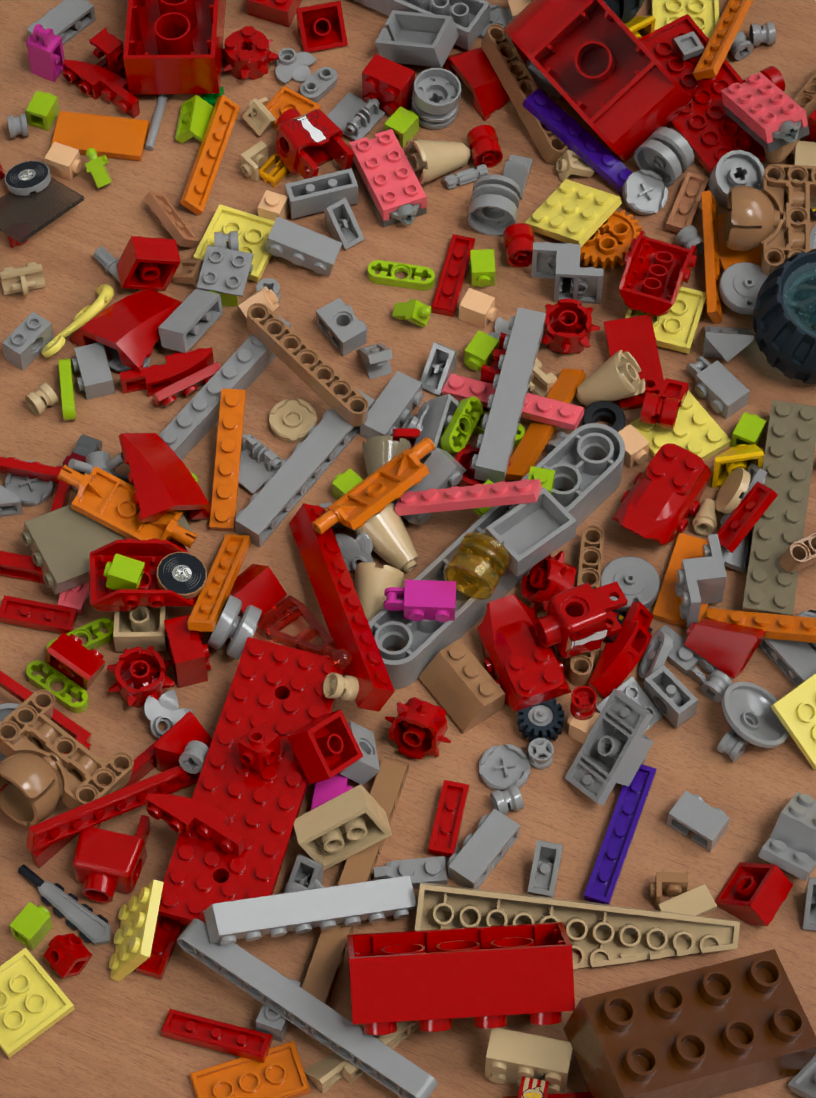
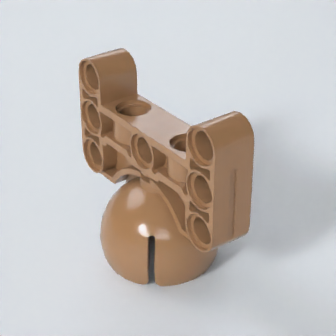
M770 164L764 170L761 190L746 185L730 188L727 197V208L731 209V211H728L725 216L726 247L735 251H750L761 245V270L767 276L791 256L803 251L808 253L813 250L810 249V196H816V166ZM769 260H774L777 263H771Z
M45 689L34 692L0 722V753L6 756V758L0 761V789L11 781L9 785L0 791V808L9 817L22 825L30 824V826H33L48 818L55 810L60 797H62V802L72 810L89 803L82 801L84 799L91 802L120 790L129 782L134 764L133 758L126 752H117L104 763L54 723L51 718L55 696L52 692Z

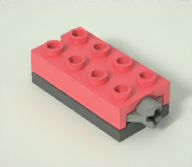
M761 72L745 79V83H733L721 90L725 114L768 152H772L789 143H794L798 139L810 134L806 111Z
M392 129L375 134L374 139L368 140L367 137L349 142V147L354 152L352 165L383 227L399 222L410 225L415 217L427 214V196Z

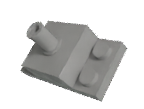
M614 689L565 779L594 802L604 805L615 784L629 786L639 767L645 762L644 758L647 759V753L654 741L644 735V732L654 715L622 691Z

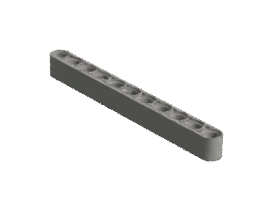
M196 918L193 919L177 939L178 945L184 951L400 1097L429 1098L438 1086L437 1081L426 1071L374 1036L364 1033L362 1028L353 1024V1022L237 944L221 945L220 942L210 943L207 925L203 921Z

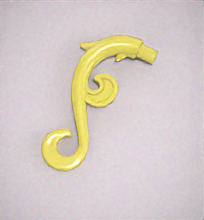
M102 284L96 289V293L99 296L95 302L80 310L74 317V322L44 346L41 353L45 358L57 353L64 346L66 337L83 327L109 304L114 296L112 286Z

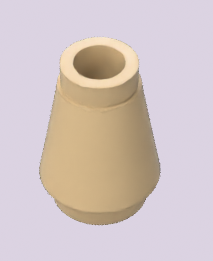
M704 499L692 522L695 532L700 535L708 536L717 528L715 501L712 499Z

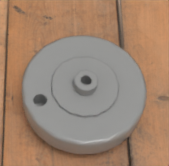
M749 262L735 263L729 266L720 278L718 284L720 298L731 310L744 315H753L757 295L768 276L762 272L761 266Z
M633 556L616 558L609 562L601 573L600 587L617 581L628 600L627 606L615 609L617 611L628 613L632 602L638 601L646 608H649L658 597L660 588L659 575L649 562ZM614 596L610 597L611 600H618Z

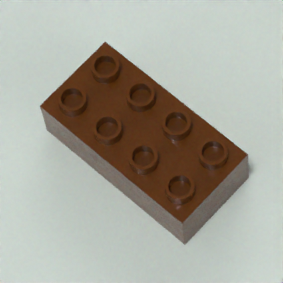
M775 949L582 998L563 1028L593 1098H714L797 1075L816 1052V1035Z

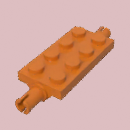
M427 437L423 438L411 449L407 448L401 454L396 455L324 510L326 513L312 522L315 531L322 535L336 523L352 530L360 528L369 518L383 511L385 506L393 500L400 498L406 490L420 483L430 473L427 466L421 463L420 460L436 449L433 441Z
M64 465L63 470L61 469L58 475L59 480L77 488L78 493L71 503V509L126 538L135 540H149L153 538L170 540L172 538L191 549L192 543L194 544L198 534L178 525L183 514L180 510L168 511L157 521L139 522L137 514L140 512L138 504H135L133 494L136 493L135 487L97 466L93 468L90 474L85 473L83 475Z

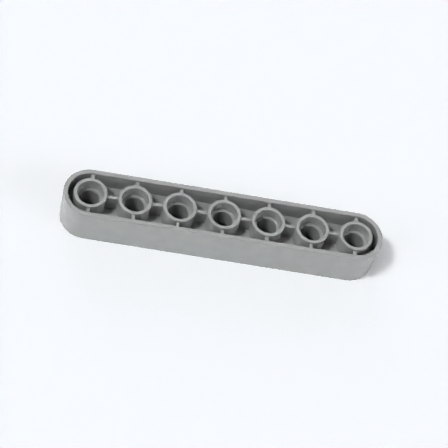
M599 423L585 424L576 428L535 466L555 470L552 496L577 520L576 528L619 487L623 473L625 444L621 435L613 428ZM528 473L525 477H523L521 480H523V479H528L529 473ZM519 504L491 507L414 579L456 581L455 621H412L404 619V611L387 610L385 608L369 621L371 631L394 689L405 688L413 684L440 650L463 637L485 616L488 602L505 597L522 580L523 575L527 576L531 568L517 577L503 563V556L499 559L485 544L486 527Z

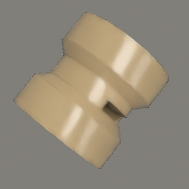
M42 383L38 386L37 391L30 392L24 397L30 410L37 416L45 412L46 407L58 403L56 393L47 383Z
M333 672L326 676L323 683L325 697L330 699L340 698L342 701L352 702L358 695L359 682L356 677L349 675L343 677L341 674Z

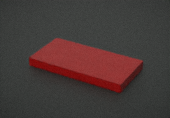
M651 314L604 321L609 356L611 357L619 350H622V353L627 351L640 366L641 372L638 375L640 380L645 379L646 387L651 388L647 386L648 376L664 382ZM642 393L618 400L619 407L622 410L642 408L645 396Z

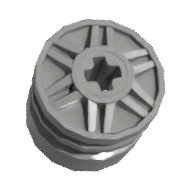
M430 68L417 75L413 86L411 111L419 116V124L429 129H442L450 126L455 121L458 115L461 96V83L457 76L443 68Z
M492 174L478 178L473 184L468 212L470 226L485 235H503L504 230L508 226L516 224L521 196L519 185L512 179L502 175Z

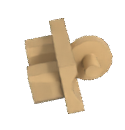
M36 262L27 263L25 267L17 269L12 266L6 267L0 272L4 295L23 292L25 296L29 295L28 290L46 287L42 265Z
M536 358L528 389L534 395L546 397L549 390L556 383L557 377L552 372L544 374L541 371L542 364Z

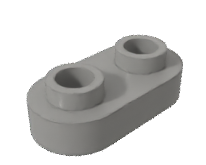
M331 67L318 69L302 83L300 94L314 102L320 101L337 85V72Z
M658 631L651 638L639 667V676L642 679L647 678L665 664L668 655L673 649L671 635Z

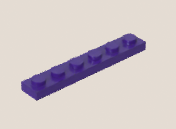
M539 88L528 96L522 106L622 195L623 184L633 172Z
M641 764L629 786L623 785L583 900L593 903L610 904L651 789L656 768Z

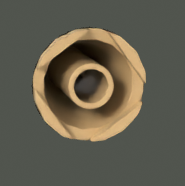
M412 139L407 141L404 148V153L408 155V161L420 185L466 165L470 159V150L462 142Z
M622 350L617 351L578 385L576 392L578 401L588 407L594 402H612L644 393L645 379L640 380L638 375L641 372L640 366L629 352L625 351L622 353Z
M389 503L383 511L369 518L362 527L356 528L354 534L357 537L361 532H365L372 540V550L392 567L401 572L405 571V573H408L417 566L416 561L419 557L401 517L395 512V505Z
M373 562L357 564L355 569V589L368 623L384 608V601L387 600L384 590L389 587H402L404 573L388 565H384L383 569L375 568L376 563Z

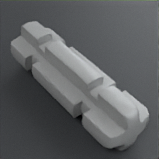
M485 164L476 166V169L472 167L456 172V175H446L444 183L448 189L457 187L456 184H459V186L476 181L478 177L488 175V169Z

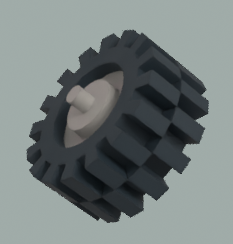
M555 698L551 699V701L548 700L518 710L519 733L522 732L524 739L529 737V742L536 738H545L551 742V738L555 741L558 738V734L561 735L564 725V710H562L560 703L556 705L557 700Z

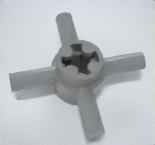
M95 451L86 456V463L71 459L68 463L70 468L86 474H90L93 468L97 466L127 483L129 482L128 475L115 472L114 468L125 462L122 452L110 459L109 453Z

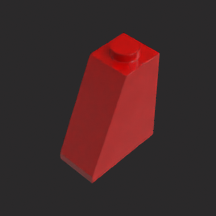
M704 618L697 624L695 622L692 623L686 632L688 638L684 645L734 679L744 671L766 632L758 628Z

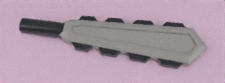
M25 864L18 869V873L39 890L42 902L46 906H53L54 913L59 918H65L67 925L72 930H78L80 937L86 943H92L93 945L110 943L111 926L106 918L100 914L95 915L93 909L87 904H80L75 895L72 893L66 894L64 887L60 884L44 881Z

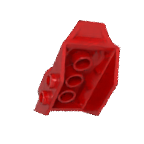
M641 230L638 238H633L630 252L627 251L623 265H626L619 291L624 304L630 309L650 313L654 316L667 314L674 305L683 283H688L691 270H694L697 256H695L697 253L696 246L692 245L691 249L652 239L646 236L645 231Z
M667 443L663 445L645 471L638 473L632 490H627L621 500L622 504L612 519L619 522V526L644 539L650 538L663 546L672 542L678 533L685 531L689 522L688 518L690 515L695 516L701 505L699 502L711 477L709 467L701 457L676 444Z
M126 538L115 540L90 552V606L98 611H133L138 606H151L153 608L162 606H194L200 593L196 597L186 599L172 590H161L156 581L157 567L165 556L175 552L187 551L168 540L156 538L135 540ZM115 554L145 563L143 576L137 590H114L106 587L107 577L103 576L108 561L113 562Z
M514 594L487 603L485 617L477 627L485 657L483 659L485 670L492 674L494 681L504 691V703L515 712L571 693V690L563 674L564 667L560 658L556 659L553 653L555 651L554 645L544 648L538 641L534 628V621L537 619L534 609L529 608Z

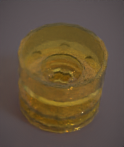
M476 532L467 533L456 549V554L446 566L444 575L447 581H456V590L462 594L479 600L488 599L498 586L499 578L504 575L505 569L510 565L511 556L508 550L492 537Z

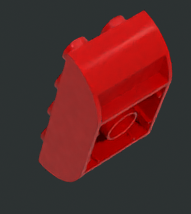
M533 0L503 28L528 59L625 163L635 155V151L648 140L649 136L657 128L665 127L693 101L692 97L603 0Z

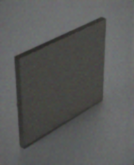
M52 177L49 185L41 192L36 193V191H33L28 196H19L8 192L0 198V231L22 244L84 201V196Z

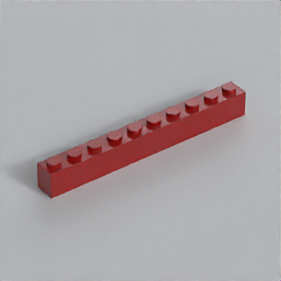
M303 503L289 523L337 654L339 659L342 660L345 675L354 676L359 682V691L355 698L357 707L379 712L395 690L332 527L320 535L312 526L313 521L326 513L325 509L318 505L314 506Z

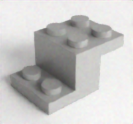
M533 242L531 278L555 279L554 302L570 298L582 303L601 304L604 269L580 267L581 244Z
M718 534L707 536L706 545L702 546L703 557L682 559L681 569L677 570L678 582L675 583L676 597H681L682 604L679 605L680 617L685 619L687 628L694 622L698 623L701 604L719 603L723 599L727 575Z
M797 792L781 811L774 830L768 841L761 848L758 857L777 865L779 868L804 881L807 880L816 868V801L807 794Z

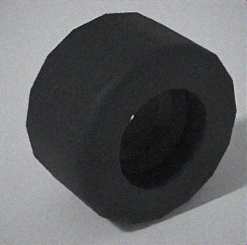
M598 401L585 409L582 425L606 421L612 425L611 428L619 432L625 428L626 417L623 410L617 404L610 401Z

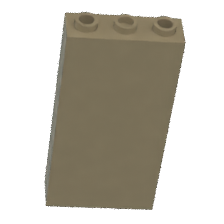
M71 504L25 521L23 532L21 533L25 546H29L33 552L32 558L35 565L41 567L44 573L43 579L48 588L51 587L55 595L89 582L90 552L115 540L126 539V537L71 509ZM182 514L178 525L192 532Z

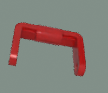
M417 428L393 429V434L390 436H393V441L399 442V438H418L420 430Z

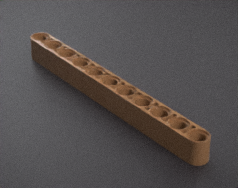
M383 757L379 766L380 771L376 775L370 795L385 810L390 825L408 774L409 763ZM385 839L347 858L338 886L371 881L373 868L376 867ZM345 923L336 924L337 926L332 929L321 931L302 985V989L327 1006L348 948L347 935L353 934L355 925L345 926Z

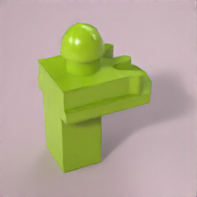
M88 148L86 156L90 161L85 163L87 173L91 172L98 188L111 183L112 180L105 165L110 163L106 155L98 157L97 151L94 148Z
M410 299L409 302L395 303L392 316L398 320H408L423 328L427 326L430 318L431 306H427L418 300Z

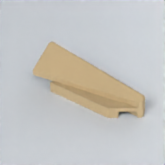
M419 1020L397 1022L396 1032L372 1036L391 1049H394L419 1028ZM335 1052L304 1070L305 1075L322 1094L343 1077L352 1084L365 1073Z

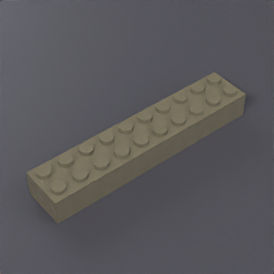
M772 400L762 469L768 472L763 485L774 490L778 496L753 526L741 611L793 616L799 571L795 573L786 572L781 567L779 559L791 544L802 539L804 535L816 445V406Z

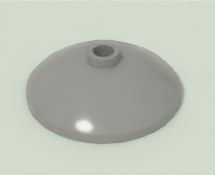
M736 682L725 690L722 696L724 716L733 731L742 739L755 746L774 748L780 746L789 736V733L770 707L777 701L770 692L749 682Z

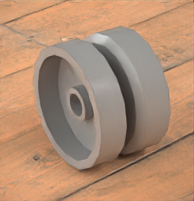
M659 127L635 151V160L640 170L644 169L655 172L663 179L664 185L671 186L694 163V153L688 141L681 134L671 128Z
M742 150L730 151L721 157L710 174L708 182L710 192L718 203L727 207V197L730 188L746 185L758 190L761 189L764 167L760 160L750 152Z
M229 595L216 627L210 633L206 643L208 646L219 650L224 645L227 637L230 638L226 653L239 660L247 637L252 638L256 631L257 622L262 610L250 604L245 608L242 616L239 617L238 614L242 607V601Z

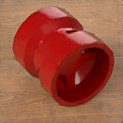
M579 686L573 690L570 712L574 718L588 720L594 716L597 702L596 692L588 686Z

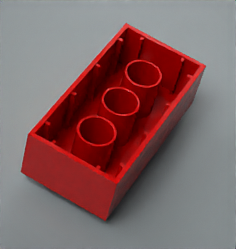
M128 0L123 61L129 92L131 94L149 95L220 94L226 0Z
M562 922L347 935L353 1024H364V1033L369 1035L391 1034L397 1031V1022L418 1020L419 1029L422 1031H445L452 1028V1018L474 1017V1026L478 1028H499L507 1025V1015L529 1014V1022L531 1024L552 1025L562 1022V1012L575 1010L572 944Z

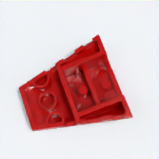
M513 42L523 62L526 64L528 57ZM482 47L447 57L442 67L453 74L457 73L473 94V107L484 121L490 118L491 113L496 109L499 111L505 106V102L510 98Z
M142 289L112 304L75 332L69 340L79 346L90 345L97 341L118 350L123 365L140 372L144 367L143 361L145 358H149L153 353L154 344L156 341L161 340L158 327L182 302L155 290Z
M121 433L119 435L125 464L129 465L131 471L128 473L129 482L134 483L136 491L133 494L134 502L140 508V512L137 514L139 522L157 521L168 511L187 510L191 520L210 518V504L199 484L181 459L157 433Z

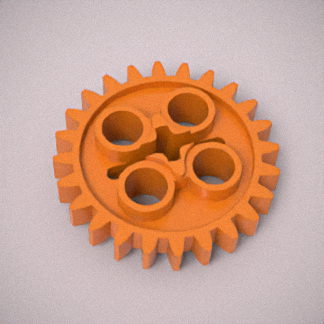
M616 209L580 248V261L584 260V266L592 263L594 268L601 265L604 270L606 265H610L614 269L615 263L623 266V260L627 251L630 252L633 238L637 239L642 230V226H639V220H633V214L626 216V210L618 213Z

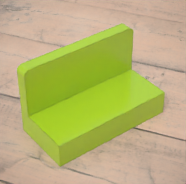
M198 95L182 103L175 140L182 144L195 137L202 142L214 107Z

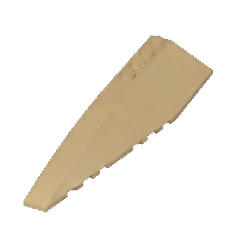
M420 882L415 931L562 922L572 944L573 970L737 949L740 921Z

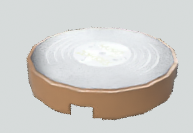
M175 552L168 554L160 561L156 571V581L161 590H172L180 596L190 599L196 597L206 585L207 570L204 563L197 556L188 552Z

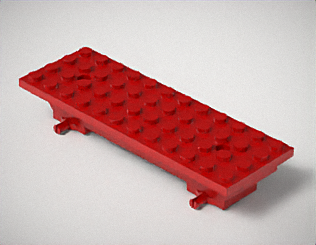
M247 637L192 799L204 802L228 814L230 828L245 837V849L240 856L233 852L227 853L220 848L216 841L211 838L205 839L199 835L196 829L190 837L184 833L179 834L163 880L158 911L159 916L178 920L185 925H189L195 918L206 923L204 911L211 904L273 894L294 830V822L298 817L309 783L287 737L319 716L332 712L336 699L325 697L323 683L329 673H339L344 676L342 660ZM257 724L277 733L280 743V754L273 763L268 764L261 772L251 766H246L240 761L238 747L241 737L248 734Z

